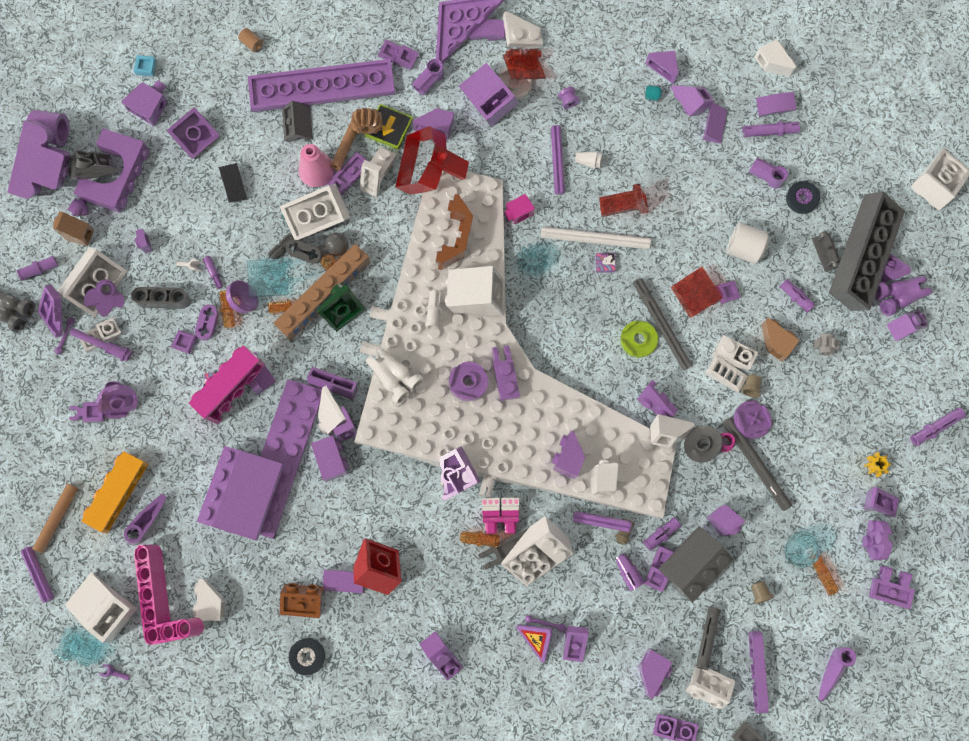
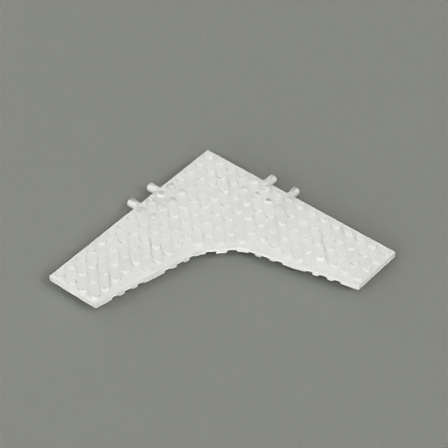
M442 171L437 189L422 194L391 309L386 310L375 306L371 308L370 318L383 320L387 323L382 343L375 345L362 341V346L360 347V353L376 356L378 363L382 362V359L377 355L376 350L381 347L394 359L403 364L409 370L411 377L419 374L424 380L413 393L409 391L407 399L396 404L393 401L394 393L387 390L375 372H373L355 443L405 455L440 467V457L462 446L477 476L483 478L479 492L480 496H484L487 489L485 497L491 498L494 481L505 484L510 483L538 488L662 519L664 517L677 444L671 448L651 444L650 428L536 370L506 325L505 281L503 316L453 313L446 306L445 296L448 291L446 278L448 277L449 270L493 266L505 280L503 180L467 171L466 179L460 180ZM455 194H459L473 214L464 258L445 269L438 270L439 263L435 262L437 252L442 251L443 245L455 247L456 238L461 237L462 232L458 231L460 221L450 219L451 211H447L449 201L454 200ZM431 290L441 292L439 307L441 312L438 317L437 329L426 328L428 312L426 307H428ZM509 345L520 398L500 401L493 368L492 347H497L499 361H505L503 349L504 346ZM466 361L481 365L488 376V387L484 395L476 401H462L450 392L449 376L452 369ZM468 377L466 380L463 379L466 386L474 384L471 381V377ZM399 381V384H400L402 387H405V388H406V386H405L402 382ZM570 430L575 432L585 456L579 475L575 479L554 471L553 467L555 464L552 463L556 452L560 453L562 446L559 444L563 435H567ZM611 460V463H618L616 491L612 494L592 495L590 471L595 465L599 464V461Z

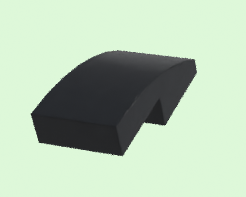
M237 163L218 167L228 202L247 199Z

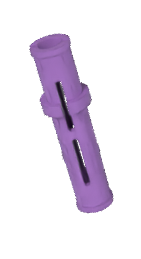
M780 121L775 124L743 126V138L768 135L783 136V134L799 133L800 125L798 121L790 123Z
M957 407L934 423L926 424L922 430L911 435L910 439L915 446H920L925 441L936 438L937 434L964 419L966 414L963 409Z

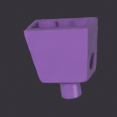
M158 80L152 87L145 83H140L121 103L126 110L155 126L167 104V100L162 95L166 86Z

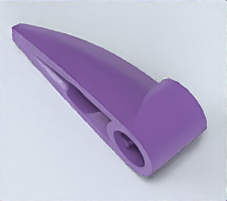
M161 494L154 499L127 526L124 531V539L127 544L135 546L142 541L143 535L161 510L167 498L165 495ZM135 531L138 532V533H137V536H138L137 539H136V538L129 539V538H130V535H129L130 532H131V533H134Z
M837 647L833 650L822 679L819 700L824 701L841 679L847 666H852L856 662V654L851 648ZM842 653L847 657L846 660H843V657H841Z

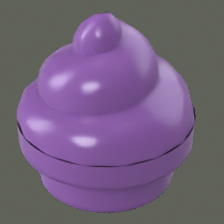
M74 198L68 208L71 215L77 217L88 215L89 211L85 201Z

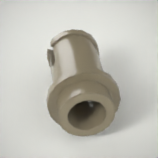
M628 520L632 523L630 532L619 531L618 534H615V541L626 546L630 542L629 537L635 526V523L631 520Z

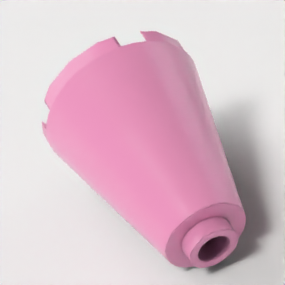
M307 144L301 149L298 172L301 180L308 186L322 187L332 180L335 169L330 166L331 158L314 144Z

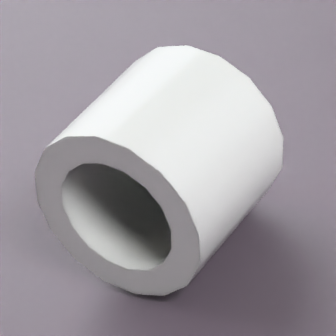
M739 222L731 235L726 254L756 264L761 260L768 246V233Z

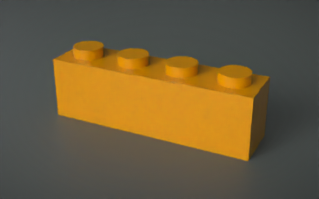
M125 451L117 456L113 469L106 474L104 484L101 489L95 492L92 504L83 513L81 522L101 533L108 534L149 465Z

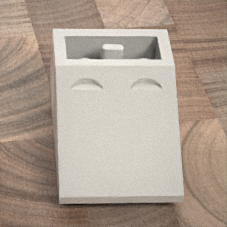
M544 516L528 528L501 564L525 586H528L573 555V550L569 538Z
M92 572L65 604L86 630L102 643L112 642L137 610L134 605Z

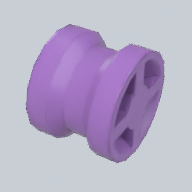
M567 87L558 94L559 99L563 101L562 106L564 109L574 107L580 102L579 97L575 94L576 90L574 87Z

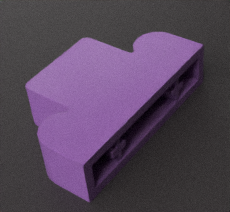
M32 119L24 121L7 193L22 198H30L41 192V185L50 189H57L63 186L64 180L69 174L68 164L71 154L48 145L54 139V131L50 126Z

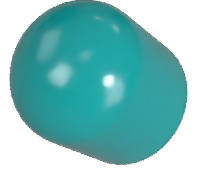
M646 86L645 99L658 101L662 96V89L659 86Z

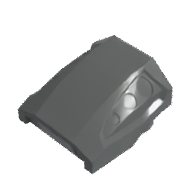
M76 150L74 155L70 156L69 173L71 180L92 179L115 173V167L112 166L110 161V154Z

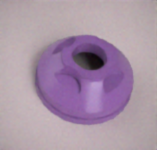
M236 280L227 287L226 298L230 308L243 314L250 313L256 309L258 298L254 289L248 283ZM233 297L239 301V305L234 302Z

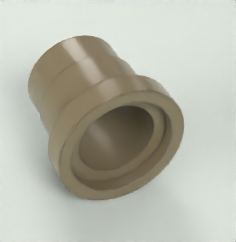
M748 375L745 386L741 390L742 394L752 398L760 397L762 378L757 375Z
M765 581L751 585L752 593L755 597V605L774 598V595L770 594Z

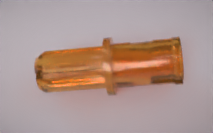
M226 290L219 292L221 303L219 310L222 312L224 328L235 327L233 309L230 308L227 301Z
M463 531L460 534V541L462 543L475 544L477 547L490 546L497 548L500 537L497 534H484L482 531L478 533Z
M822 555L810 559L809 561L818 575L817 579L821 580L827 594H836L839 589L831 576L832 571H829Z

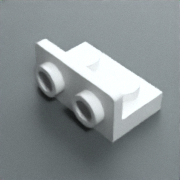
M695 667L690 684L686 687L685 692L695 699L708 702L714 708L723 709L730 703L735 680L710 668L709 670H702Z

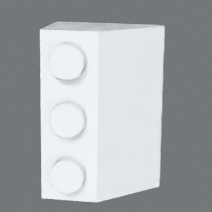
M89 247L58 292L61 297L96 317L98 311L95 305H84L86 293L88 290L96 288L97 283L104 279L111 280L117 287L127 273V270L98 250ZM103 286L102 291H109V286Z

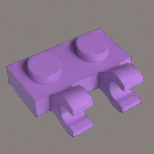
M880 566L879 579H872L868 597L911 609L915 592L914 589L909 588L912 574L900 572L898 584L890 582L893 568Z

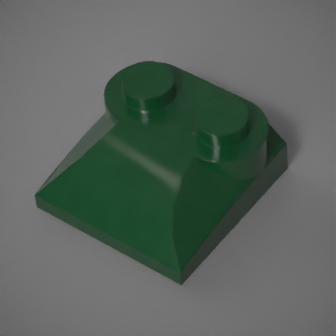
M339 283L332 288L331 296L317 309V312L337 332L365 311L366 308L345 283Z

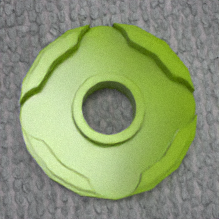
M633 321L622 330L620 336L621 346L630 356L636 358L646 357L657 348L658 333L648 322ZM641 334L645 339L644 343H636L634 336Z

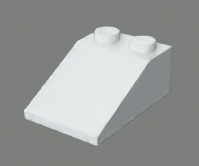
M943 148L911 185V188L918 195L925 198L931 206L940 211L957 195L969 177V169Z
M336 183L280 206L295 240L302 239L350 218Z

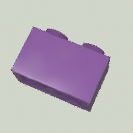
M330 436L311 443L323 481L328 482L348 474L346 469H349V464L346 457L342 458L340 451L343 450L339 439L336 440L334 436Z

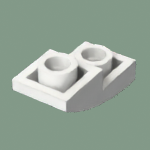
M114 317L95 325L96 328L84 332L107 343L122 335ZM79 339L86 354L99 348Z

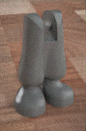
M0 292V321L8 323L9 330L17 333L24 328L28 321L14 314L13 311H17L21 315L30 318L35 310V303L30 299L21 301L15 296Z

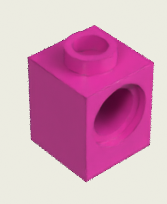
M526 193L506 203L505 215L515 225L534 215L535 208Z

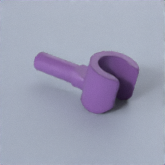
M111 664L102 665L108 668L107 674L99 672V675L102 677L115 676L125 680L130 678V675L115 670Z

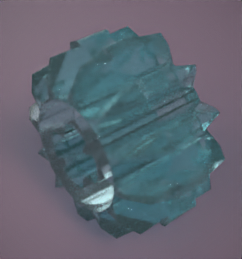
M530 243L528 248L523 246L522 252H518L519 259H517V264L521 265V271L527 269V275L530 274V271L537 275V270L542 273L544 271L543 267L548 266L546 260H548L549 256L544 254L545 248L539 250V244L534 248ZM531 257L536 258L534 262L530 261Z

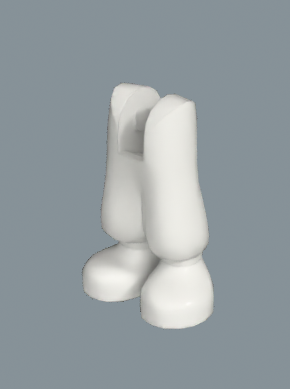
M379 347L376 353L382 359V362L378 363L371 356L365 361L378 376L384 387L394 393L393 401L399 404L407 399L409 391L413 393L421 385L424 378L419 374L411 377L409 370L403 364ZM399 381L402 382L406 386V388L402 387L399 384Z

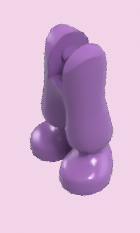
M921 276L895 281L888 286L884 282H880L875 295L876 300L880 301L890 296L894 297L879 303L882 313L886 316L894 315L896 309L904 308L917 300L931 295L933 292L930 287L921 290L919 286L927 282V278Z

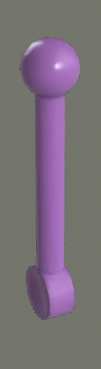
M72 317L67 319L68 325L58 347L54 350L56 354L62 353V346L71 325L75 323Z
M531 615L525 617L527 623L534 622L557 628L560 632L566 630L564 624L558 625L532 618Z

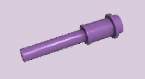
M72 328L70 331V335L104 349L105 353L119 358L121 362H127L132 354L128 347L125 349L111 341L107 343L75 328Z

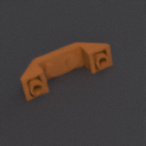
M455 194L454 200L449 201L447 211H451L450 219L460 221L458 231L462 232L461 237L456 238L455 247L443 245L442 251L437 252L435 262L439 263L438 270L445 269L464 258L473 214L459 194Z

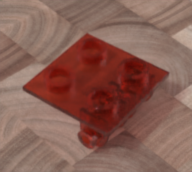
M522 48L509 49V51L503 54L511 79H546L538 59L541 58L542 52L538 48L529 49V51L525 48L524 52Z
M703 266L671 286L672 291L690 318L709 306L717 304L722 299L721 294Z

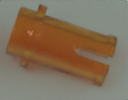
M325 255L321 259V266L327 271L336 260L332 255Z
M291 299L277 302L271 300V302H268L269 314L273 313V315H276V313L285 312L292 305Z

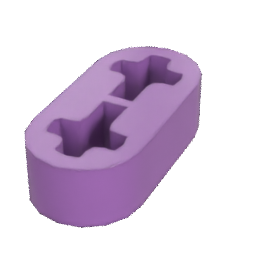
M213 305L203 306L198 317L195 333L203 341L210 340L213 337L217 325L219 312ZM211 310L214 315H210L207 321L208 316L205 313ZM207 324L206 328L209 331V333H205V335L203 336V334L200 331L204 330Z

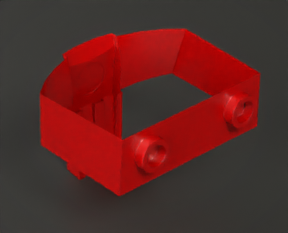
M428 126L407 135L395 188L411 195L436 190L442 171L460 180L466 179L469 161L448 151L445 134ZM433 139L434 148L431 160L428 162L419 181L411 184L420 141L424 142Z

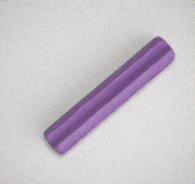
M575 511L573 515V521L577 523L630 532L632 523L627 520Z
M32 547L22 549L20 553L43 603L54 599V595Z

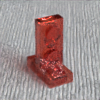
M640 183L634 184L632 191L599 197L602 217L639 210L641 214L649 213L647 196Z

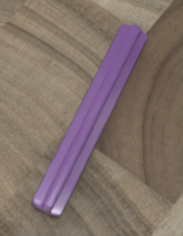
M553 125L551 127L554 190L556 195H562L565 192L561 126Z

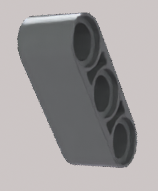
M136 287L131 292L132 300L142 308L184 309L191 302L190 296L182 288ZM146 294L145 298L139 301L140 297ZM161 295H165L162 301H158ZM183 295L182 301L177 302V298Z

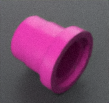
M721 433V437H726L730 441L729 446L722 444L721 452H728L734 447L735 438L730 433Z

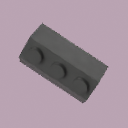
M698 526L658 570L681 596L693 603L731 563L733 558L719 542Z

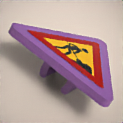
M519 624L516 627L539 660L544 663L547 659L552 629Z

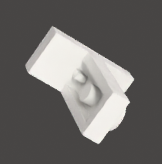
M380 147L370 162L366 160L363 162L360 191L377 197L380 191V182L394 163L396 153Z

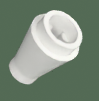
M599 151L576 153L575 163L595 170L596 168H601L603 154L599 153Z

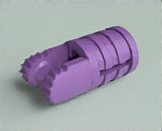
M620 554L616 559V564H618L621 571L620 575L623 577L626 586H628L629 591H632L643 585L645 581L642 579L643 577L640 575L639 570H637L636 565H633L628 558L629 556Z

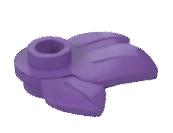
M104 279L97 283L96 288L88 290L84 297V305H95L98 313L105 317L111 312L113 306L118 308L124 306V297L116 290V286L111 280ZM105 285L109 286V291L107 292L102 291Z

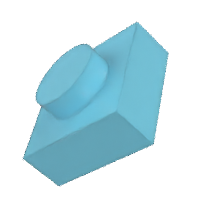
M137 55L134 73L136 75L153 77L157 60L152 56Z

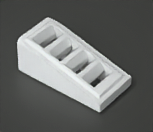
M718 356L712 359L705 372L707 376L739 393L748 377ZM718 364L720 368L718 372H715L714 370ZM725 368L727 371L723 377L721 376V373ZM730 372L734 373L731 380L728 381L727 378ZM736 377H741L737 385H734L733 382L735 381Z

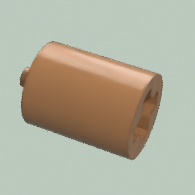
M244 28L240 32L238 40L251 51L257 52L262 48L263 40L249 28Z

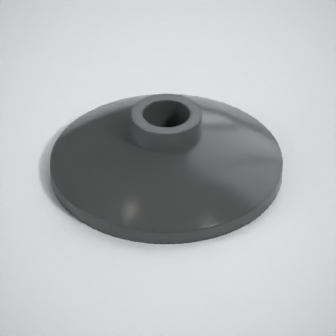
M697 427L685 439V453L695 462L704 463L711 461L722 449V437L713 427Z

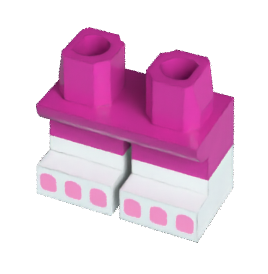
M482 498V516L486 534H497V523H505V534H515L517 523L519 522V498H501V516L499 498Z

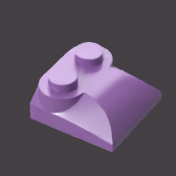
M195 107L166 130L191 159L195 158L220 136Z

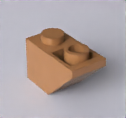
M59 211L58 216L53 222V229L65 240L84 246L89 245L94 229L88 223Z
M767 318L762 323L766 351L782 362L789 356L800 340L796 338L793 332L782 328L780 323L774 319Z

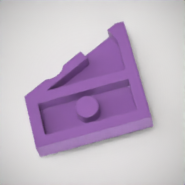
M52 284L44 286L38 313L54 337L57 338L63 336L61 295Z
M651 380L637 400L642 406L649 408L656 415L673 417L678 409L669 401L664 392L661 394L657 392L654 388L656 383Z

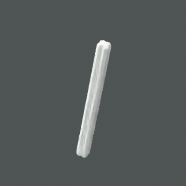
M542 227L540 234L541 238L642 249H649L651 246L650 238L550 227Z

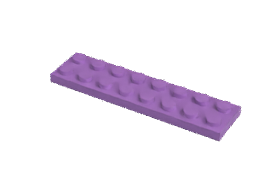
M391 59L248 76L252 112L282 109L291 101L305 105H315L395 95Z
M287 379L260 456L284 464L260 535L272 539L275 538L320 407L322 389Z

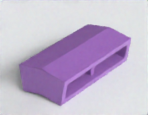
M314 367L311 368L307 376L309 385L320 389L327 386L331 393L354 400L358 391L356 382Z

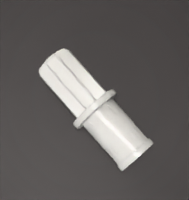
M431 290L429 293L428 307H426V311H428L426 328L429 329L438 328V317L441 312V308H439L441 292L438 290Z

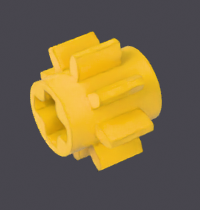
M877 452L873 456L866 457L869 462L864 467H868V474L875 473L876 478L882 476V473H889L887 468L892 464L888 463L887 455L880 456L879 452Z

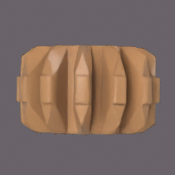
M370 107L356 109L355 112H352L351 116L352 128L357 133H363L364 135L378 133L382 126L381 113L377 109H370Z

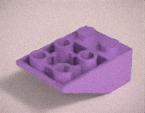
M487 63L459 85L460 89L490 126H493L519 104L512 92Z

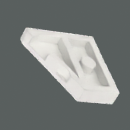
M508 11L504 12L503 21L507 47L537 48L543 45L540 27Z

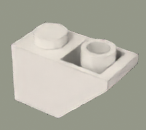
M777 39L759 48L755 55V59L766 72L790 77L796 69L794 60L789 57L784 46Z
M723 335L715 346L711 357L718 356L734 367L750 370L758 352Z
M658 414L650 425L651 444L671 448L687 437L693 429L694 423Z
M611 460L599 461V464L595 465L590 471L592 495L612 494L616 491L618 463H611Z
M198 579V583L195 585L197 603L194 604L193 615L203 621H224L226 600L207 579Z

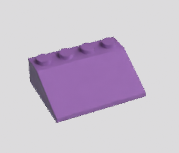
M224 446L197 522L258 541L284 464Z

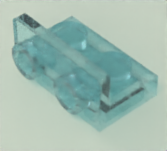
M65 628L59 647L53 650V654L59 655L58 659L70 661L74 659L78 660L77 664L89 667L90 664L98 662L104 643L93 635Z

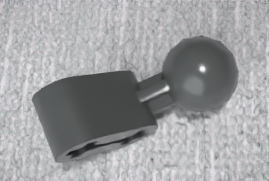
M336 232L330 234L326 238L325 244L318 247L299 240H290L286 244V252L294 258L315 264L319 262L321 257L328 254L332 256L345 254L349 243L345 235ZM296 243L298 244L297 247L305 252L311 253L315 250V254L318 257L309 260L310 257L306 253L300 251L292 253L290 246H294Z

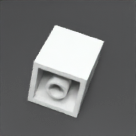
M493 266L449 270L448 277L446 278L448 291L445 296V304L453 313L503 316L505 280Z

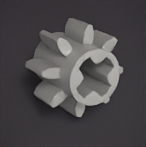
M820 334V338L815 340L814 349H819L820 355H834V351L839 350L840 340H836L833 334Z

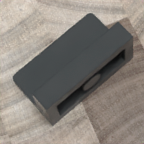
M291 101L282 107L284 141L292 142L298 137L307 140L313 139L310 106Z

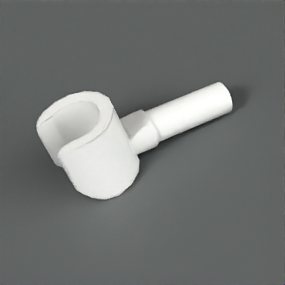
M192 259L190 262L177 261L176 265L189 267L191 270L201 272L202 270L198 269L197 266L200 263L203 264V262Z

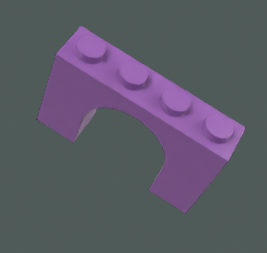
M103 128L96 145L102 152L122 158L124 162L123 171L115 181L106 184L88 179L79 180L73 194L79 200L82 199L87 203L121 213V210L127 206L129 192L134 190L136 177L142 172L141 165L149 156V148L143 141Z

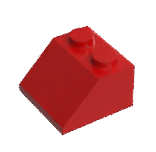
M365 538L353 567L354 584L389 595L402 582L399 550Z

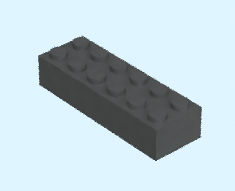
M884 192L864 194L829 290L830 295L851 311L871 309L905 210Z

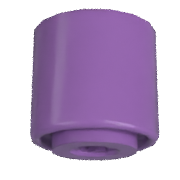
M41 110L30 111L27 120H35L53 129L54 139L48 145L63 147L67 143L70 127L68 117L65 114Z

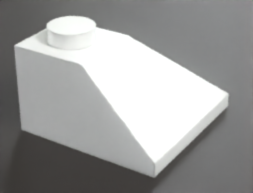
M327 386L322 387L318 419L321 423L318 426L323 434L327 433L329 436L335 434L333 429L347 421Z

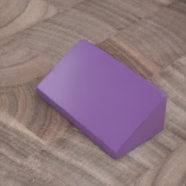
M712 103L709 107L703 140L721 144L727 110L715 103Z
M324 570L323 590L363 593L364 587L354 584L353 572Z

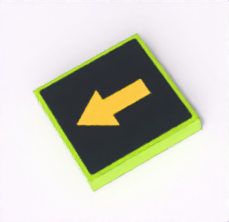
M379 104L377 111L382 116L381 130L376 134H365V137L399 150L413 121V117Z

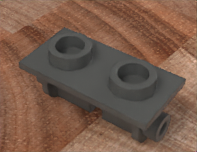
M823 231L819 236L811 239L823 269L827 272L838 268L840 258L830 233Z

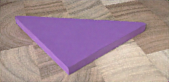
M451 0L439 2L436 59H439L443 64L505 0Z

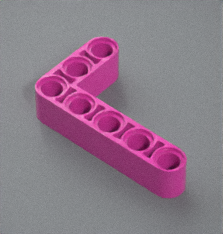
M157 544L137 546L134 551L145 642L149 645H155L201 635L204 630V624L198 617L172 622L170 620L161 547Z

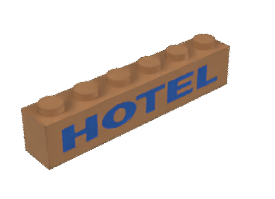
M354 244L274 322L277 329L291 341L319 314L317 309L331 296V290L335 285L339 283L348 285L370 264L368 255Z

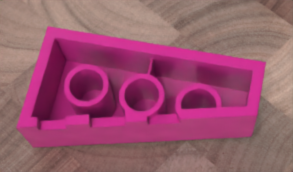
M242 345L233 352L232 357L227 362H224L219 367V371L214 376L207 379L205 386L193 394L192 400L188 404L204 419L219 424L223 420L220 417L223 412L230 411L233 407L231 405L233 399L240 397L244 393V385L250 384L265 363L249 348Z

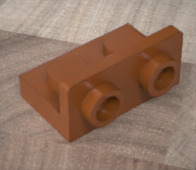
M297 583L284 584L280 592L279 615L320 618L323 587H318L315 584L307 586L298 585Z

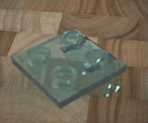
M285 259L246 260L249 297L288 295L287 287L290 283L294 282V278L286 279L285 269L292 264V259H288V261H285Z

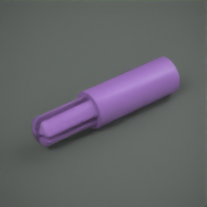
M211 256L204 257L203 261L216 288H222V282Z

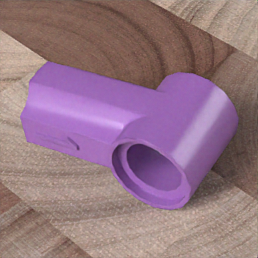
M431 59L427 63V68L412 83V87L418 93L425 95L437 81L444 77L442 62L439 59Z
M758 157L749 170V173L768 182L769 186L774 189L781 188L788 176V172L784 167H775ZM774 176H779L781 180L776 179Z

